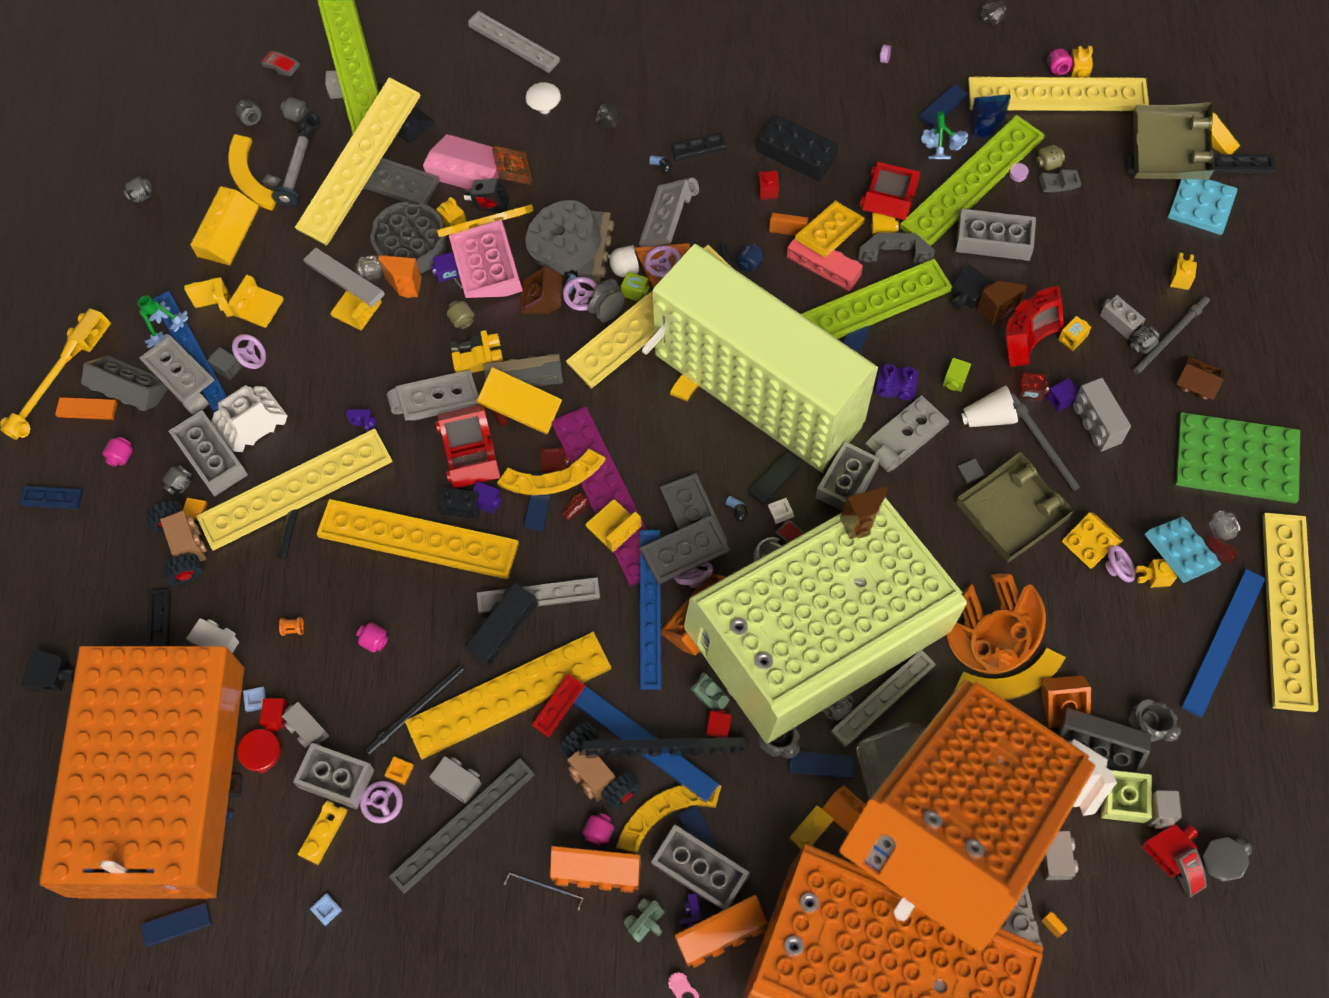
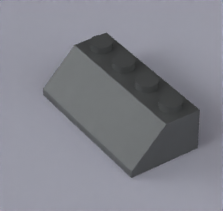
M109 355L86 362L83 365L82 385L89 387L90 390L104 393L107 397L121 400L124 404H131L141 411H147L156 407L168 390L153 373Z
M1070 708L1066 709L1057 734L1068 742L1075 739L1108 760L1106 768L1113 771L1140 773L1151 749V734Z

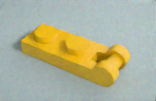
M327 800L298 855L319 865L345 818L347 809L343 807L338 808L334 806L333 802ZM330 814L335 816L333 821L328 820Z

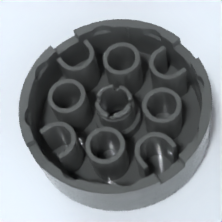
M574 200L556 202L543 208L529 224L526 233V247L529 254L541 268L546 266L564 275V272L579 270L594 257L601 244V227L591 211L583 203Z
M407 201L389 206L376 217L373 222L372 232L370 233L371 243L377 259L379 255L416 258L420 274L431 269V265H434L433 257L444 255L447 247V237H440L437 230L444 228L441 217L433 208L420 202L419 204H412Z

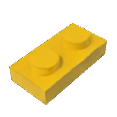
M817 805L789 839L800 849H802L805 843L813 846L834 819Z

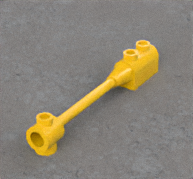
M88 309L86 313H81L78 316L79 323L77 326L67 331L68 338L60 359L18 415L12 413L9 418L4 417L1 420L0 430L15 440H18L19 437L24 438L30 433V425L25 419L67 361H70L81 350L91 352L111 323L103 313Z

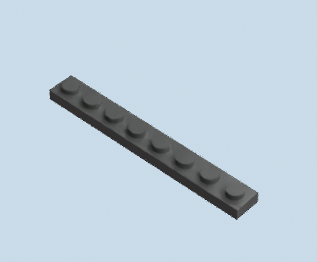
M521 758L516 761L389 876L391 880L405 894L535 776L533 771Z

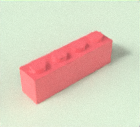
M795 238L787 248V258L848 291H851L861 277L863 265L856 260H851L839 251L833 250L827 257H823L796 241Z

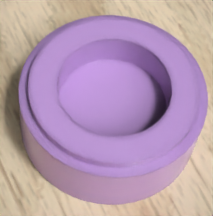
M890 45L882 46L880 61L882 63H888Z
M1016 163L1010 169L1009 176L1014 181H1024L1028 175V168L1022 163Z

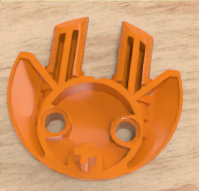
M1011 574L991 575L1001 602V610L992 612L993 614H983L973 584L961 594L967 602L962 611L965 622L964 625L956 623L952 631L947 634V639L954 655L964 665L975 671L986 674H998L1013 670L1031 657L1042 640L1046 623L1043 601L1031 584L1025 586L1021 595H1019ZM1026 630L1025 636L1021 638L1022 632ZM989 647L988 652L984 655L985 649Z

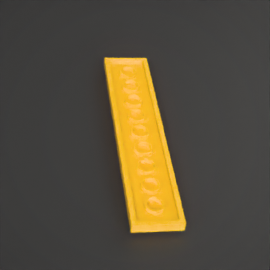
M331 499L328 501L317 532L319 538L504 579L509 578L519 541L515 539Z
M594 632L422 712L406 720L405 723L421 759H425L550 699L568 673L581 683H584L611 670V666Z

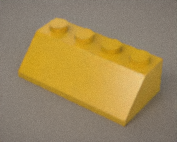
M220 186L191 243L196 256L231 265L259 206L237 190Z

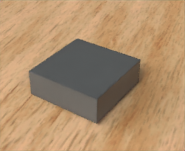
M976 459L957 467L966 485L985 476Z

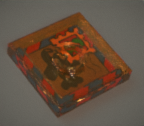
M494 146L492 152L499 178L530 185L533 180L526 153Z

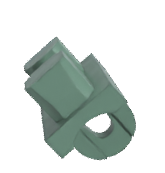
M702 673L699 681L691 687L695 696L711 711L715 712L716 710L724 709L729 702L728 696L705 673Z
M644 898L638 905L642 915L638 919L630 915L624 921L628 932L638 943L649 930L657 936L662 933L656 922L665 913L655 900L651 902Z

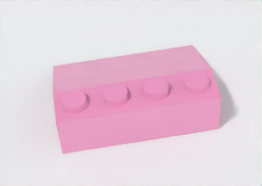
M446 134L430 150L423 166L425 172L439 176L440 182L472 189L475 180L501 179L494 152L512 155V152ZM499 156L500 164L504 163V157Z
M502 220L449 235L466 298L505 297L523 291Z

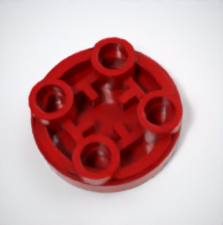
M257 729L247 733L241 739L237 754L239 761L245 768L253 772L264 773L276 764L282 753V746L272 732L265 729Z

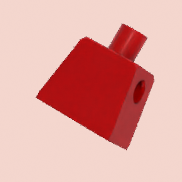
M1173 825L1149 839L1141 847L1172 879L1180 873L1174 858L1190 847L1197 850V846L1192 840L1198 835V832L1191 825H1187L1183 830L1177 825Z

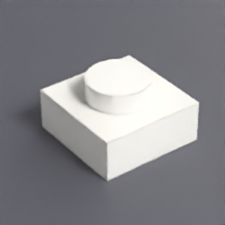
M787 498L768 504L775 524L794 517Z

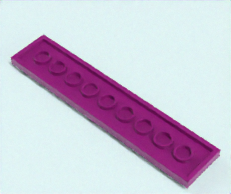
M585 406L554 419L552 427L570 464L577 461L588 449L597 452L606 459L596 472L580 483L594 514L599 513L612 500H616L631 515L634 512L639 515L587 407ZM642 519V526L613 552L629 587L640 582V530H647Z

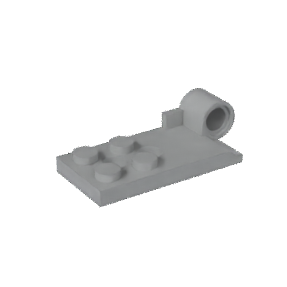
M687 178L658 186L639 242L641 247L671 243L684 201L689 203L691 196H695L699 192V185L695 178Z
M170 335L139 358L176 396L192 416L209 405L200 392L215 380ZM165 357H171L167 362H162ZM176 368H181L178 373H173Z
M470 370L399 385L387 393L391 412L393 414L403 413L405 421L419 420L441 413L480 405L476 402L479 395ZM453 389H460L462 393L455 395L451 391ZM435 393H441L443 397L440 399H436L433 397V395Z
M921 395L876 432L865 445L875 453L874 456L880 458L879 465L887 472H890L947 426L949 420ZM923 418L926 420V423L923 425L918 424L916 419ZM908 429L912 432V435L905 436L902 431Z

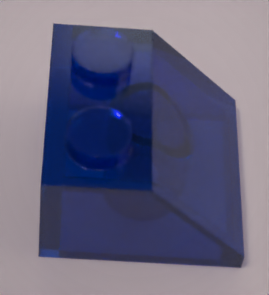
M1010 94L976 97L974 99L969 119L973 137L991 136L1001 125L1007 114L1011 99Z

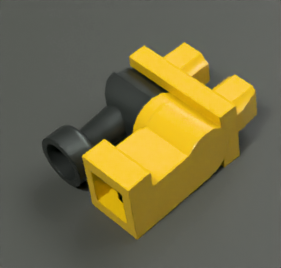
M485 330L479 334H473L470 337V341L460 344L458 341L450 342L456 373L470 370L471 373L483 371V364L503 361L501 349L491 351L492 347L500 346L498 334L487 335ZM471 350V352L462 353V354H461V352H460V351Z

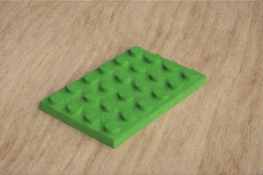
M1180 413L1175 485L1289 503H1297L1299 501L1300 430Z

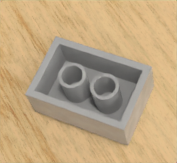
M1103 378L1080 387L1074 400L1073 408L1080 415L1084 428L1090 432L1094 445L1098 446L1102 452L1122 444L1131 425Z
M844 442L818 486L816 498L843 511L847 497L865 492L878 469L880 458L850 443Z
M311 743L293 783L299 789L358 809L374 769L369 763Z

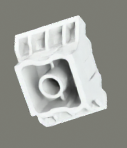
M245 385L218 403L219 410L214 413L211 423L232 451L243 452L245 444L254 445L262 436L269 432H274L276 424L285 425L287 414L266 387L255 386L251 388Z
M1074 739L1069 741V743L1089 755L1088 760L1093 762L1096 768L1073 807L1080 806L1083 816L1095 814L1117 782L1113 772L1106 768L1108 760Z

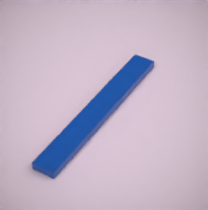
M169 291L153 298L159 304L164 301L165 307H170L169 312L173 315H178L181 312ZM169 316L167 319L163 318L173 339L215 380L202 390L211 409L215 413L219 410L218 403L227 397L187 322H183L184 326L179 327L174 332L170 329L174 324L172 318Z
M640 530V547L660 539V530ZM640 552V690H661L660 585H657Z
M1247 569L1244 571L1181 708L1200 718L1203 716L1266 578Z
M588 687L582 691L574 703L577 708L621 740L657 739ZM664 753L661 756L650 757L649 754H641L705 803L719 787L717 782L681 756H670L669 753Z

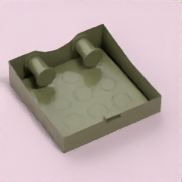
M1212 102L1184 105H1136L1133 111L1134 178L1209 179L1214 172Z
M1019 452L991 475L959 496L956 502L957 506L1007 563L1069 520L1073 509L1060 494L1045 484L1036 468L1022 452Z

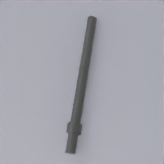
M1204 296L1197 304L1192 305L1188 313L1133 369V372L1137 375L1140 374L1193 318H1197L1202 313V309L1210 302L1209 298Z
M1011 394L1014 402L1013 406L1018 417L1024 420L1073 491L1079 489L1080 486L1028 414L1029 410L1027 407L1021 404L1015 394Z

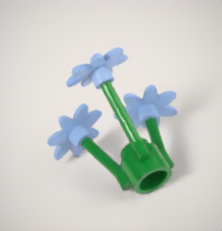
M149 295L141 297L137 303L141 309L139 313L143 316L152 334L150 335L151 339L145 341L148 344V348L157 345L168 336V334L163 335V332L156 333L150 321L156 319L159 324L162 317L167 319L169 316L174 323L170 329L176 332L179 327L184 326L183 322L188 319V316H186L187 311L173 315L169 312L171 308L165 307L164 301L159 304Z

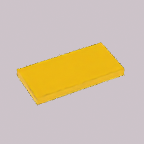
M834 201L798 232L795 240L821 256L827 257L864 223L865 218Z
M492 367L476 402L547 435L562 399Z

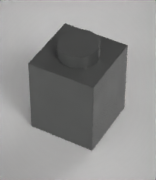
M221 347L216 352H213L208 359L211 368L229 381L242 368L235 356Z

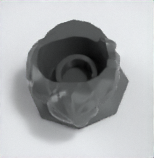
M608 279L598 284L594 288L592 298L588 304V311L596 314L597 319H600L602 323L613 320L622 309L625 297L621 293L617 282L613 279Z
M1150 699L1143 700L1132 708L1128 718L1133 729L1151 734V742L1162 738L1165 741L1171 742L1177 740L1181 733V728L1177 726V716L1163 702H1155Z
M796 727L768 744L765 743L757 731L760 748L771 756L782 755L784 758L796 757L799 753L800 746L798 741L800 734Z
M1229 837L1211 841L1203 855L1208 874L1223 882L1241 878L1249 865L1248 856L1252 853L1251 844L1243 838L1232 840Z

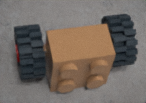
M164 501L161 502V505L155 504V507H150L146 511L145 517L150 531L156 532V534H160V532L165 533L171 554L174 556L172 560L168 559L167 563H164L162 567L167 583L174 586L180 584L181 586L184 583L189 584L190 581H196V578H200L201 574H203L200 562L206 560L204 552L207 551L204 541H201L199 538L201 531L198 524L194 523L192 516H187L182 510L180 503L176 501L173 503L172 501L167 503Z
M588 722L581 724L580 727H576L560 744V749L569 758L567 759L569 775L576 783L581 782L583 792L590 800L594 798L598 802L603 799L613 811L621 808L623 804L628 803L638 793L642 784L630 771L615 779V775L599 756L597 758H586V755L579 756L578 747L582 741H598L600 735Z

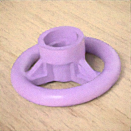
M671 246L655 247L645 257V268L656 277H664L673 268L669 261L671 253L675 256L676 263L681 259V255ZM665 251L663 256H660L658 259H651L654 254ZM651 266H656L657 271L654 270Z
M577 277L565 285L563 298L572 309L579 311L588 310L589 298L592 297L593 291H586V289L581 288L579 283H587L593 289L597 284L590 278ZM572 286L576 290L573 301L569 298V290Z
M248 334L239 335L234 339L232 351L240 364L250 369H257L263 366L266 361V351L258 339ZM240 341H249L245 348H238ZM254 345H256L260 351V360L255 355V350L253 349Z
M1112 545L1108 550L1109 561L1106 562L1108 572L1114 577L1118 575L1125 582H1132L1136 576L1132 560L1124 549L1120 546Z
M708 562L701 565L706 567L707 571L695 568L674 579L679 584L698 588L704 585L705 580L712 575L713 566Z
M388 781L372 783L365 789L360 801L363 815L375 823H385L394 819L402 807L403 798L401 791L395 784ZM380 787H385V788H386L385 791L377 790V791L373 792L372 795H371V797L368 798L369 794H370L373 790H375V789H377V788H380ZM393 792L396 796V805L390 813L387 804L388 798ZM380 798H384L383 803H377ZM367 805H373L375 808L381 809L384 816H374L369 812Z

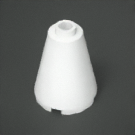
M1007 386L1001 387L964 408V413H961L964 425L968 424L969 427L1005 425L1018 422L1016 409L1013 407L1014 402Z

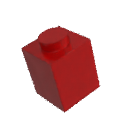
M777 171L759 172L760 200L778 199L779 182Z
M263 698L260 724L266 730L273 732L279 731V729H286L284 723L287 721L282 715L285 714L289 704L284 699Z
M724 710L711 711L706 738H728L732 715Z

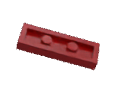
M568 673L532 726L550 738L586 686Z

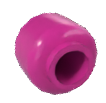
M1056 49L1049 54L1047 65L1053 74L1063 75L1072 68L1073 61L1066 50Z
M122 437L110 439L103 450V456L106 458L105 462L113 467L125 465L133 452L131 443Z
M373 622L368 623L366 626L362 625L356 634L359 637L358 644L372 653L377 650L381 651L389 638L386 636L387 631Z
M599 813L598 816H590L582 831L585 837L584 840L598 848L601 845H606L614 831V826L610 822L611 818L602 813Z

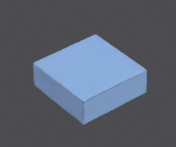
M265 687L243 690L246 712L262 709L263 698H267Z
M327 893L310 908L325 926L342 911Z

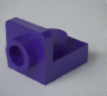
M347 409L346 416L350 424L354 426L364 425L366 432L376 427V417H373L371 410Z
M696 893L688 895L689 901L685 902L687 916L692 915V917L679 920L680 927H685L686 930L702 922Z

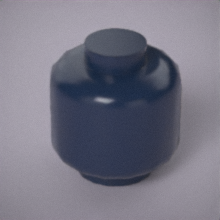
M755 244L743 246L736 257L739 269L744 272L755 271L763 260L762 250Z

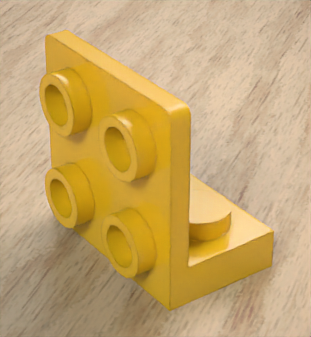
M246 275L229 301L228 306L234 316L266 328L284 299L280 295L259 288L254 278Z
M212 278L207 281L194 282L184 286L195 308L218 303L220 310L224 311L227 317L234 316L228 306L232 297L222 278Z
M346 291L331 311V316L362 331L382 302L380 299L373 307H370Z
M612 500L586 523V527L612 552L642 526L641 516L636 512L631 515L616 500Z
M1089 512L1062 540L1089 568H1093L1108 553L1112 545L1118 546L1123 541L1093 512Z

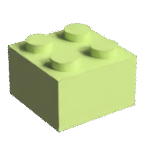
M1111 770L1117 783L1101 804V818L1140 823L1150 820L1152 818V775Z

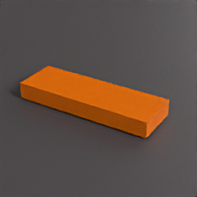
M59 397L55 415L61 418L114 420L117 401Z

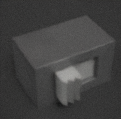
M269 174L262 181L264 186L271 190L275 187L283 186L280 178Z

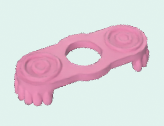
M680 972L671 975L668 984L676 998H681L685 992H691L694 998H699L697 991L687 981L686 975L680 974Z

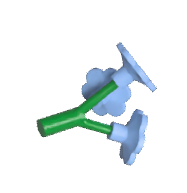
M940 111L937 112L938 126L936 130L926 129L921 137V141L926 144L927 148H936V154L928 156V159H951L950 156L943 154V130L950 135L949 148L951 150L955 149L957 151L967 143L968 133L966 131L952 132L945 126L944 112Z

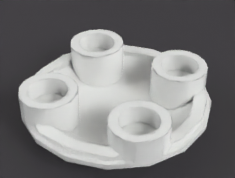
M550 83L535 84L529 88L526 94L527 104L543 114L549 113L550 109L557 106L561 100L559 89Z

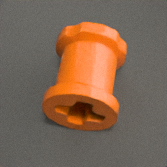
M280 618L279 631L281 636L292 633L303 635V618Z

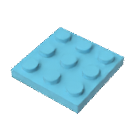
M1181 179L1168 218L1222 235L1238 188L1209 179Z
M1184 517L1152 528L1145 533V536L1183 583L1208 573L1221 565L1217 556L1205 545L1204 540L1192 529L1191 524Z

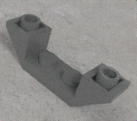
M878 232L860 247L858 261H877L878 249H901L903 251L913 250L914 262L925 263L933 259L935 252L916 233Z

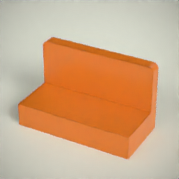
M772 213L769 232L796 236L798 232L808 225V218Z
M843 785L832 795L822 809L849 834L866 804Z

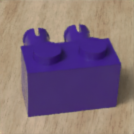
M890 364L880 365L875 394L882 397L913 400L916 392L918 371L913 367L911 369L909 367L903 369L896 368L895 365L889 367Z

